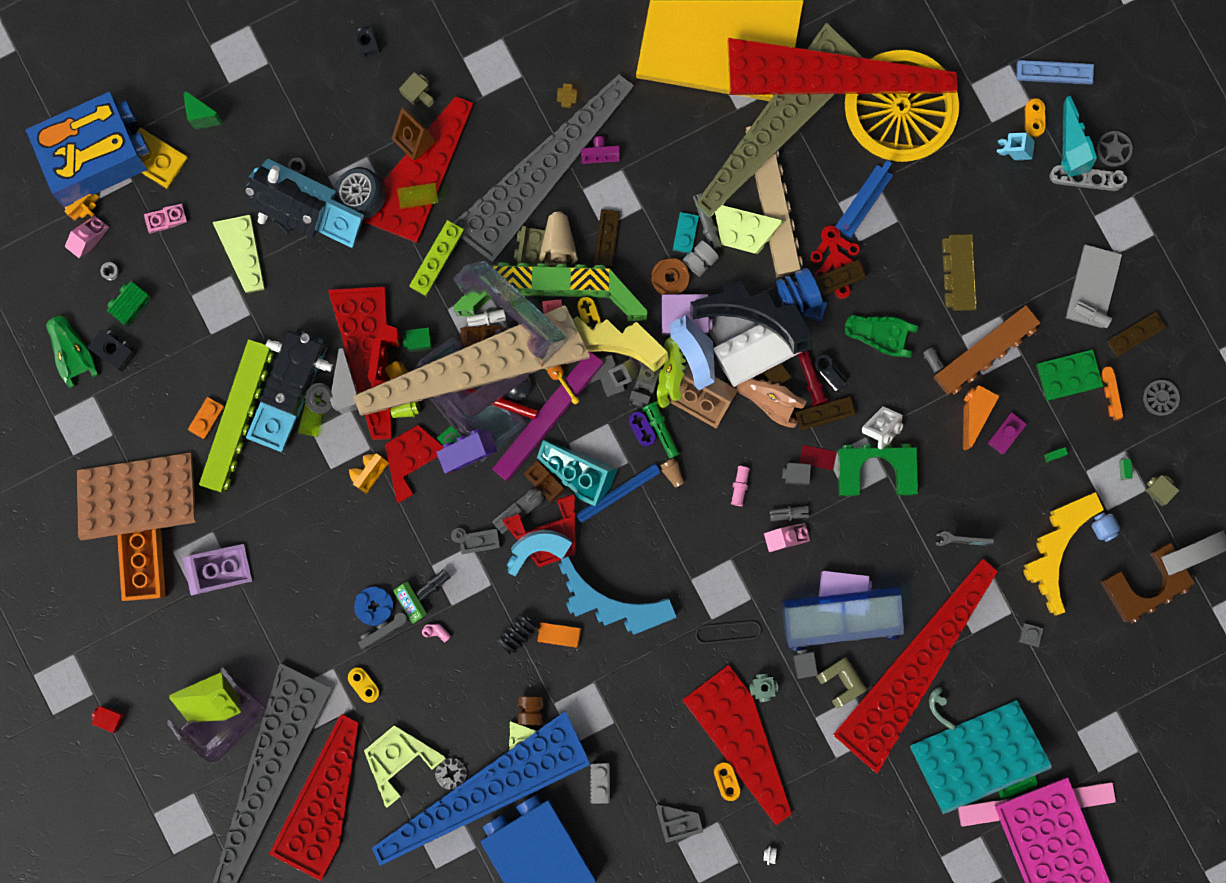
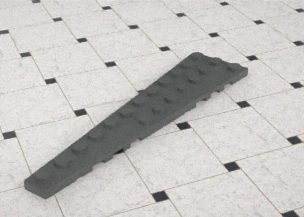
M279 663L272 692L262 719V725L256 739L255 748L252 752L213 883H238L333 689L282 663Z

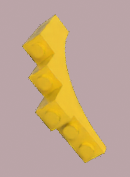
M1096 492L1050 512L1052 515L1050 516V521L1058 530L1037 538V548L1041 554H1044V557L1024 565L1025 570L1023 572L1026 579L1030 580L1031 583L1040 582L1038 585L1042 595H1046L1048 600L1046 605L1050 613H1054V615L1065 612L1060 598L1058 583L1059 567L1063 552L1077 529L1089 518L1104 510Z

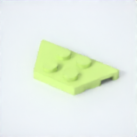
M721 206L715 212L721 245L756 254L764 248V244L773 237L772 234L784 223V221L726 206Z

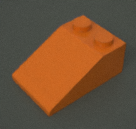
M979 385L974 389L971 388L964 398V401H966L963 418L964 450H968L973 446L999 397Z

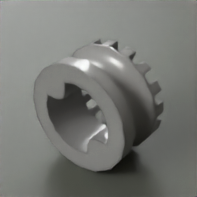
M107 262L102 265L100 272L105 279L112 281L119 275V268L115 264ZM111 266L114 267V274L106 276V269H110Z

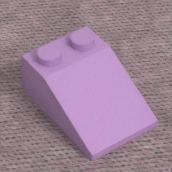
M244 544L182 558L191 596L252 582Z

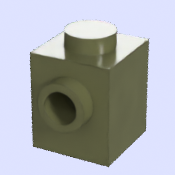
M1166 475L1153 476L1146 483L1148 487L1145 489L1161 506L1166 505L1179 491L1173 485L1174 482Z

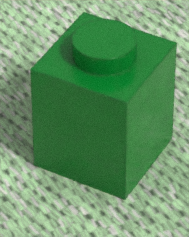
M430 329L406 330V336H403L404 347H408L409 352L432 349Z

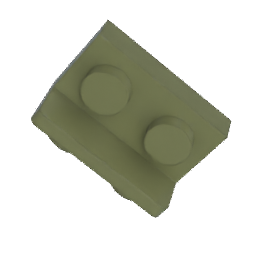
M522 226V231L518 230L517 241L520 244L519 249H515L514 260H517V265L519 263L529 264V267H537V264H541L539 256L545 230L531 229L526 226Z

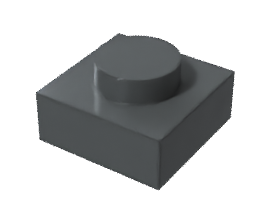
M632 391L630 401H633L632 404L635 406L643 407L649 404L650 396Z
M1023 623L1019 642L1039 647L1043 628Z

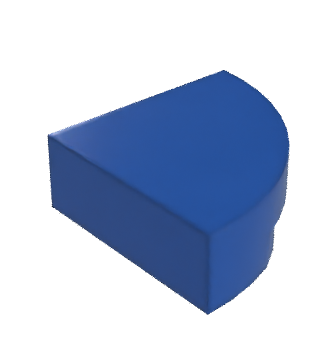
M822 302V305L813 309L807 308L803 316L821 322L827 303Z

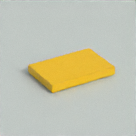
M139 128L137 133L141 132L150 150V153L142 156L147 168L142 174L169 189L188 160V157L144 129Z

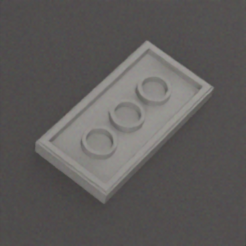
M1084 245L1065 319L1099 328L1104 327L1092 320L1091 322L1088 321V318L1076 313L1074 307L1080 301L1094 309L1095 307L1098 308V311L1107 315L1122 254Z

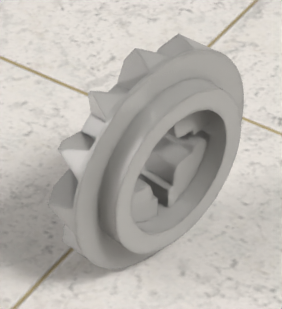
M448 758L437 766L435 775L437 782L443 788L452 790L465 782L467 772L461 761ZM446 766H448V768H450L451 771L459 770L454 775L455 782L450 777L443 778L444 776H446L445 774L448 773Z

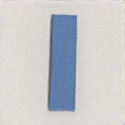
M1018 60L1016 80L1092 84L1094 64Z

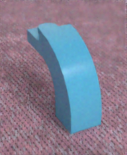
M538 530L524 535L511 548L512 553L516 554V556L512 555L507 563V566H509L508 573L516 576L526 558L537 551H547L562 559L572 544L571 539L552 530Z

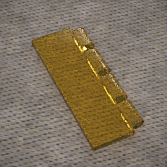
M949 235V239H942L943 253H950V255L943 256L944 272H951V274L944 275L945 290H952V293L945 294L946 307H953V311L976 310L972 235Z

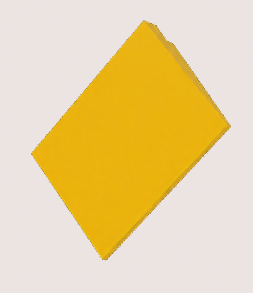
M650 0L636 78L730 94L728 38L795 48L803 0ZM774 95L737 96L770 101Z

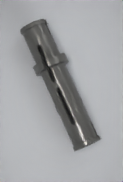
M703 193L693 196L695 204ZM697 207L704 229L703 234L706 235L709 246L713 250H717L718 247L721 248L722 245L717 234L718 229L714 225L712 216L708 218Z

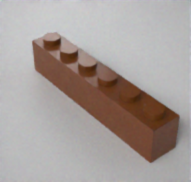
M1025 305L933 378L947 395L951 392L955 395L963 388L961 384L965 381L972 382L978 377L976 374L981 369L986 371L993 365L992 360L996 357L1000 360L1008 354L1006 350L1010 346L1013 348L1017 347L1023 342L1021 339L1027 334L1030 337L1038 330L1036 326L1040 322Z

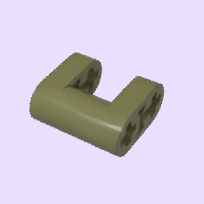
M847 656L816 676L819 682L823 684L838 674L844 683L847 691L832 700L837 709L868 690Z

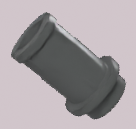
M932 347L923 352V358L927 359L935 373L945 366L938 357L937 350H934Z

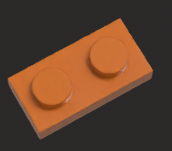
M207 397L188 430L206 440L225 407Z

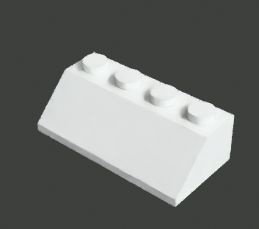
M761 325L713 348L718 364L733 387L799 354H793L778 335Z

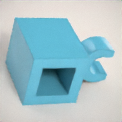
M1011 133L1008 135V142L1005 139L998 140V143L1002 146L1005 145V147L998 149L997 152L1000 155L1009 154L1014 160L1032 159L1035 141L1027 133Z

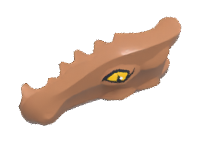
M749 379L736 386L738 393L751 399L773 421L786 427H796L798 421L790 417L794 407L804 408L807 402L805 399L794 395L785 386H780L779 383L771 384V381L766 382L763 379L760 381Z

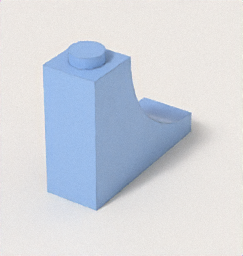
M686 315L670 323L671 338L680 347L689 363L695 387L701 390L715 382L713 341Z

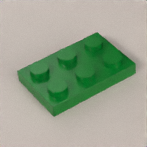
M1093 350L1036 365L1046 401L1103 387Z

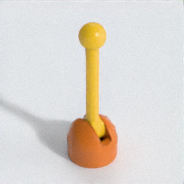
M557 365L547 370L549 376L553 380H560L572 398V403L577 404L579 398L574 396L562 378L564 375L562 366Z

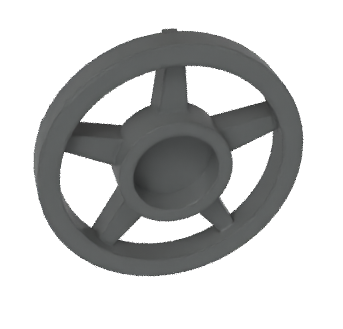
M1111 131L1099 139L1096 151L1099 159L1104 164L1117 167L1125 164L1130 159L1133 147L1130 139L1124 133ZM1114 135L1112 142H1102L1105 137ZM1117 135L1124 138L1128 144L1118 142ZM1100 145L1106 147L1108 154L1105 159L1101 155ZM1129 147L1128 156L1124 160L1121 152L1124 148ZM1109 157H1118L1121 162L1111 163L1107 159Z

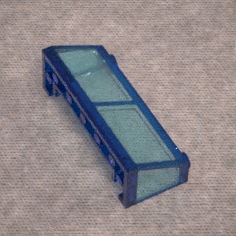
M900 587L781 602L786 647L791 648L792 651L803 650V646L886 636L888 640L899 639V635L904 634Z

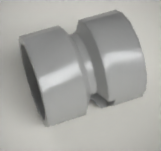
M701 241L694 248V253L690 252L683 259L689 269L699 277L707 271L708 265L712 266L719 259L716 252L704 241Z

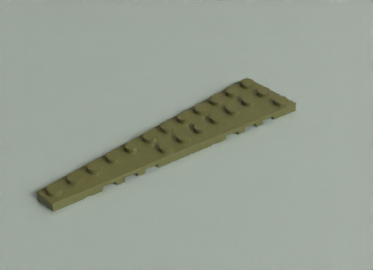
M827 23L807 49L863 58ZM835 94L774 95L695 205L710 218Z

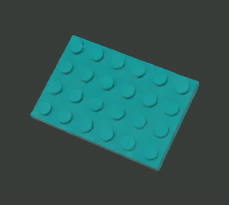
M1017 700L956 726L954 730L948 729L910 746L943 814L1052 768Z

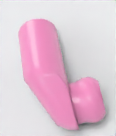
M428 624L422 630L423 636H439L444 643L451 637L440 624Z

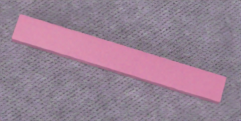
M1111 782L1072 788L1080 808L1116 802ZM1012 798L959 807L958 812L961 826L1000 821L994 805Z

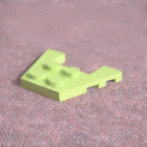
M395 725L364 750L384 800L383 802L387 808L401 797L389 782V779L416 756L420 755L432 770L446 759L445 756Z

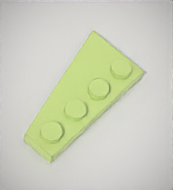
M246 215L213 222L244 291L250 293L265 290L251 216Z

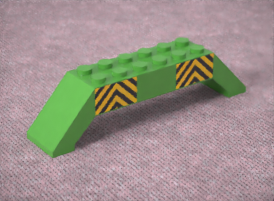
M498 263V266H493L454 305L456 316L468 317L476 315V312L495 295L610 298L628 316L627 321H647V310L617 276L603 265H596L594 268H587L586 265H575V268H567L565 264H557L556 267H548V264H537V267H529V264L519 263L518 266H510L509 263Z

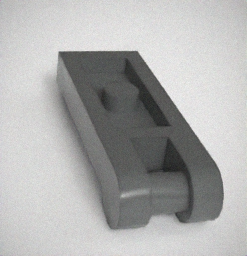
M398 613L389 624L385 621L377 626L378 630L373 634L369 631L361 636V641L358 642L361 649H366L406 624L408 621L407 615Z

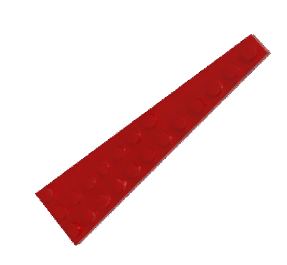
M728 38L727 40L730 95L956 93L958 91L956 72Z
M984 559L980 560L832 734L875 773L879 772L899 735L907 725L911 715L941 668L974 609L998 572Z

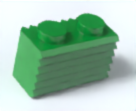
M132 281L129 284L125 283L121 287V294L108 303L109 308L107 309L111 315L127 327L152 298Z

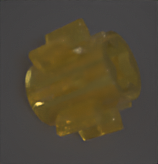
M564 83L563 88H558L557 102H562V107L571 108V103L576 104L577 89H573L572 84Z

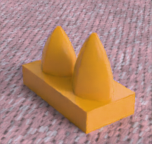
M378 454L363 456L364 470L359 468L349 469L353 485L366 494L389 464Z

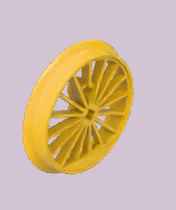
M909 50L888 51L871 58L872 60L946 71L932 58ZM957 92L942 93L943 96L915 103L912 102L924 93H918L910 100L908 98L911 94H895V97L893 94H887L890 99L881 94H872L888 104L857 100L858 94H846L845 113L853 135L868 151L891 161H914L937 151L952 134L959 113ZM941 100L945 101V112L913 108ZM857 104L886 108L887 110L858 117ZM899 104H903V111L898 107ZM891 113L867 131L863 129L860 120ZM914 113L944 117L942 128H938ZM894 116L880 141L872 139L868 135ZM911 117L938 132V134L931 141H928ZM896 118H898L894 143L884 142L885 136ZM901 119L908 145L897 144ZM906 120L923 140L924 145H912Z

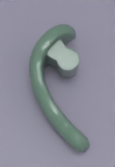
M938 687L930 694V709L941 723L954 730L956 725L940 715L935 708V702L940 705L947 703L945 697L939 695L943 690L941 687Z

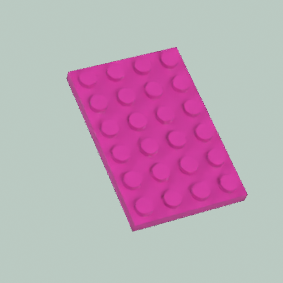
M1068 777L994 805L1025 883H1110Z

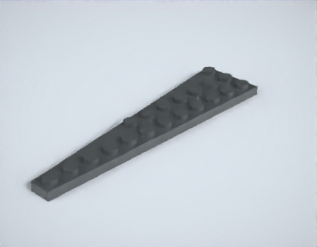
M621 75L616 76L599 94L588 101L571 119L565 122L553 135H550L495 187L493 186L486 195L453 222V224L464 229L461 238L494 263L518 233V230L522 228L579 157L581 148L587 147L631 92L634 85Z

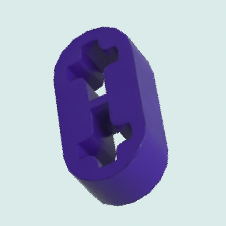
M640 412L633 413L629 418L630 427L642 446H651L655 441V434L644 414ZM635 416L643 419L641 421L643 428L640 429L637 424L632 423ZM645 430L647 435H652L649 443L641 440L643 438L641 431Z

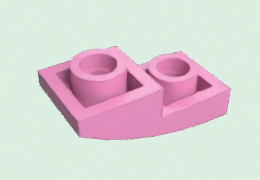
M182 204L164 207L163 210L144 214L149 234L187 222Z

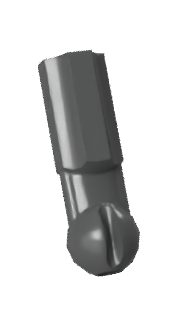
M537 488L528 490L523 497L492 521L493 524L504 534L509 529L505 526L502 519L519 513L522 519L535 507L543 503V493Z

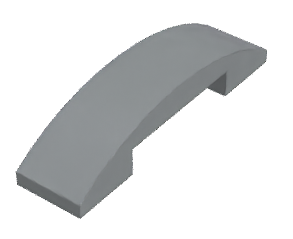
M1224 530L1161 557L1168 574L1172 575L1226 551V535Z

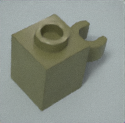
M413 73L399 88L400 93L414 106L420 100L429 108L434 103L433 99L426 94L430 90L427 84L429 81L421 74L418 76L416 73Z

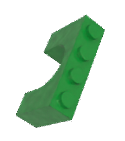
M902 444L900 448H892V445H886L882 450L873 448V445H861L862 448H854V445H843L842 449L838 450L839 496L860 495V468L866 460L871 458L885 459L893 466L896 474V495L918 494L917 448H912L911 444Z

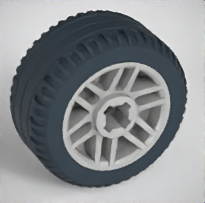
M356 167L343 173L334 189L336 191L335 201L363 214V220L373 217V215L378 213L386 200V187L383 180L370 169Z

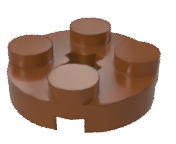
M673 258L659 261L652 270L651 282L654 289L661 295H679L683 293L689 283V273L686 265L680 260ZM673 273L675 281L667 282L665 275Z

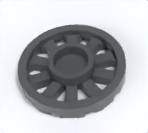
M1154 381L1144 390L1143 403L1146 409L1154 415H1168L1175 411L1179 405V392L1175 385L1169 381ZM1167 384L1168 389L1165 391V385ZM1171 390L1175 392L1174 394L1169 395V392ZM1147 394H1149V395H1151V396H1153V397H1152V398H1147ZM1174 398L1176 401L1172 402L1170 399ZM1154 401V403L1151 406H1149L1148 402ZM1158 404L1157 411H1154L1153 408ZM1167 404L1171 405L1172 409H1169Z

